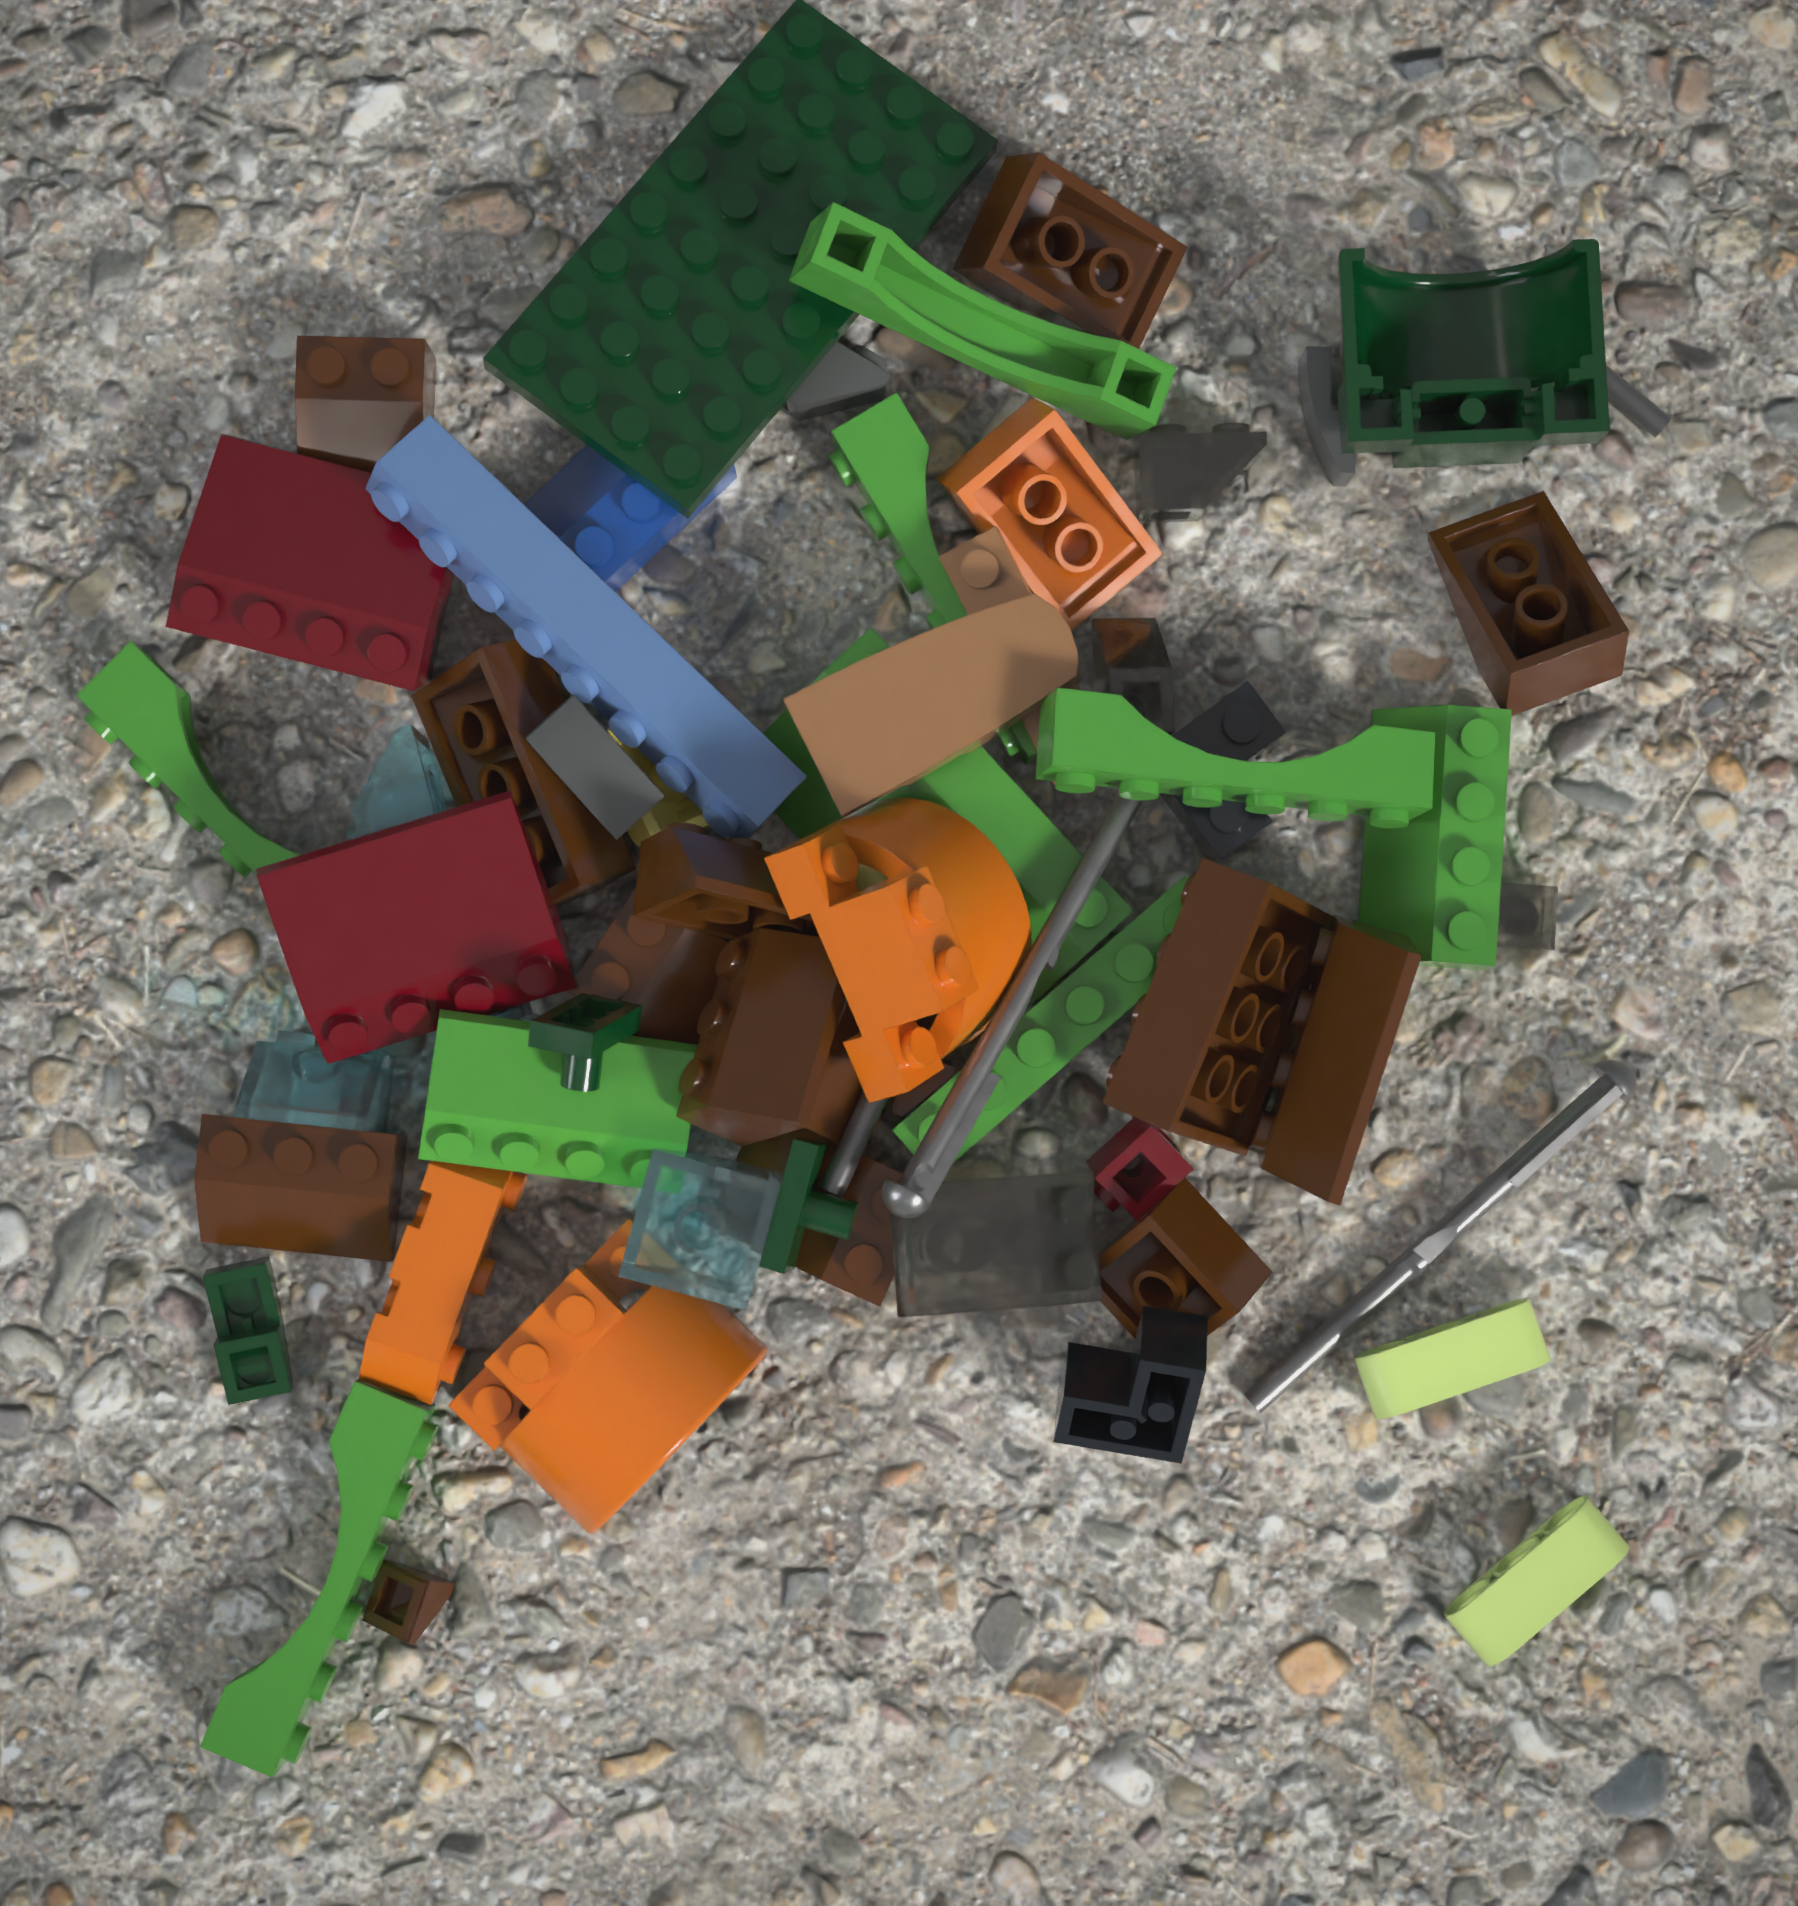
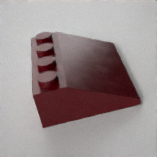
M221 434L177 565L165 627L415 691L431 682L454 573L447 567H440L433 563L422 551L419 540L399 521L389 520L377 509L372 501L371 494L365 489L372 474L371 471Z
M511 791L256 869V876L302 1009L327 1064L437 1031L440 1009L488 1015L577 987L568 938Z

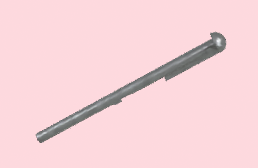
M1118 793L898 1184L885 1179L882 1187V1198L888 1210L894 1215L902 1218H913L924 1213L930 1206L933 1197L1001 1078L1000 1075L990 1072L1030 1001L1038 977L1044 968L1053 971L1058 961L1059 949L1143 800L1125 799L1120 797Z
M1605 1060L1596 1064L1594 1069L1600 1078L1244 1393V1396L1262 1413L1402 1287L1419 1277L1428 1269L1429 1263L1514 1188L1517 1189L1615 1100L1620 1098L1629 1103L1634 1097L1637 1086L1636 1077L1631 1068L1617 1060Z

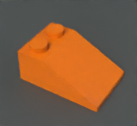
M1030 398L936 478L937 482L978 534L994 526L1000 530L1031 593H1035L1053 605L1069 625L1071 632L1163 554L1058 412L1034 398Z

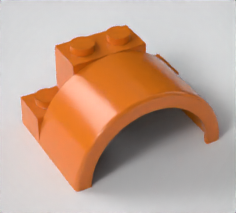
M898 797L872 802L764 858L790 920L810 913L860 1032L844 1041L843 1044L868 1103L911 1091L944 1069L941 1061L943 1058L982 1034L1032 947L1031 924L1026 901L1021 887L1004 856L989 838L970 821L956 812L930 801ZM859 863L881 872L888 879L858 890L855 878L858 875ZM937 1014L929 1031L926 1028L919 1027L915 1021Z
M630 1217L584 1265L576 1267L483 1363L485 1367L448 1406L493 1450L500 1447L587 1533L593 1534L649 1480L731 1394L766 1355L767 1347L634 1217ZM635 1289L646 1290L628 1310L622 1306L621 1298ZM523 1403L531 1410L525 1417L519 1412Z

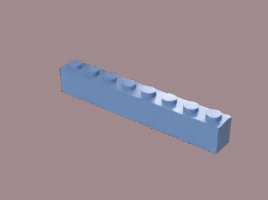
M431 415L424 419L376 462L365 489L371 494L372 501L377 509L389 520L399 521L419 540L422 551L433 563L450 569L466 585L470 597L480 608L490 613L495 612L514 631L517 642L526 652L537 658L542 657L561 675L562 683L571 695L574 694L581 702L590 703L606 718L612 733L619 741L628 747L637 748L656 766V772L665 785L675 792L684 793L703 811V817L707 824L716 833L726 838H749L806 779L807 776Z

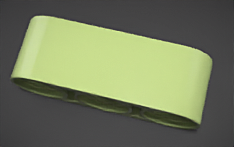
M1530 1298L1500 1304L1374 1347L1354 1356L1375 1419H1385L1407 1413L1530 1371L1551 1361Z
M1582 1495L1557 1511L1465 1589L1447 1607L1444 1615L1482 1662L1488 1667L1494 1666L1518 1650L1612 1570L1625 1557L1630 1547L1587 1495Z

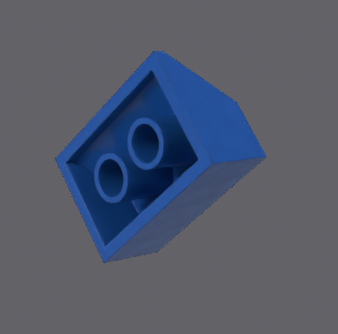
M586 445L524 505L616 592L737 478L735 465H733L687 519L590 446Z

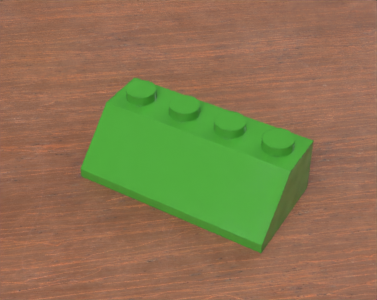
M1434 705L1383 708L1371 711L1370 727L1379 725L1435 732L1432 809L1411 819L1409 825L1403 828L1375 827L1369 824L1370 817L1364 816L1358 922L1408 936L1422 955L1419 966L1484 970L1496 966L1512 709Z
M440 1009L418 1159L678 1193L691 1123L676 1117L682 1094L679 1092V1081L688 1063L694 1059L698 1045L629 1036L603 1052L600 1088L589 1092L574 1091L560 1085L563 1053L528 1046L529 1021Z

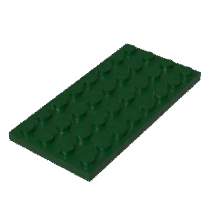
M796 0L483 357L484 368L688 519L860 315L788 281L810 222L832 202H835L891 229L914 250L996 153L998 140L803 0Z

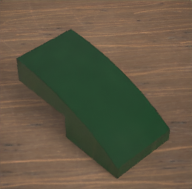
M270 1256L207 1269L203 1275V1280L217 1333V1339L213 1345L228 1405L292 1392L293 1381L288 1345Z

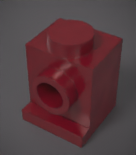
M1132 1116L1133 1119L1095 1152L1086 1163L1094 1176L1088 1183L1094 1194L1112 1212L1122 1206L1138 1221L1194 1168L1183 1150L1163 1129ZM1138 1154L1141 1156L1135 1168L1130 1170L1123 1169Z

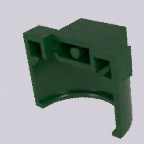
M1572 240L1564 248L1548 256L1514 266L1455 274H1418L1393 271L1378 267L1366 260L1365 248L1343 249L1340 251L1338 256V278L1344 381L1338 389L1341 454L1392 452L1393 468L1519 463L1533 446L1599 443L1610 432L1600 254L1597 240Z

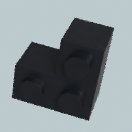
M1246 681L1172 735V737L1209 754L1250 762L1274 745L1286 731L1250 682ZM1159 793L1205 857L1216 863L1226 858L1273 822L1268 814H1256L1246 811V803L1222 800V805L1218 807H1193L1182 803V795Z
M1143 1306L1132 1352L1068 1342L1058 1386L1053 1442L1182 1464L1206 1373L1208 1316Z

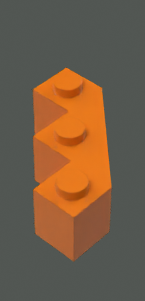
M438 1161L429 1162L420 1190L425 1191L420 1201L412 1224H407L389 1274L392 1282L381 1313H375L366 1338L358 1380L432 1405L443 1381L454 1384L466 1353V1347L457 1345L462 1318L473 1295L484 1298L489 1289L497 1265V1261L487 1258L493 1231L504 1208L516 1210L527 1182V1174Z

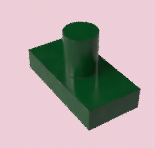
M580 993L530 1021L528 1046L563 1053L560 1079L562 1087L582 1092L596 1091L600 1088L603 1052L640 1030L642 1005Z
M806 1137L793 1139L759 1267L783 1274L793 1270L796 1265L805 1228L845 1240L850 1239L858 1215L859 1202L816 1190L828 1143Z

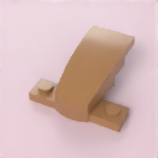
M996 526L938 556L968 614L967 616L886 648L783 699L841 816H848L901 786H909L958 756L969 754L1021 720L1038 750L1040 703L1056 688L1081 690L1078 685L1081 682L1078 651L1071 628L1053 605L1035 593H1031L1000 530Z

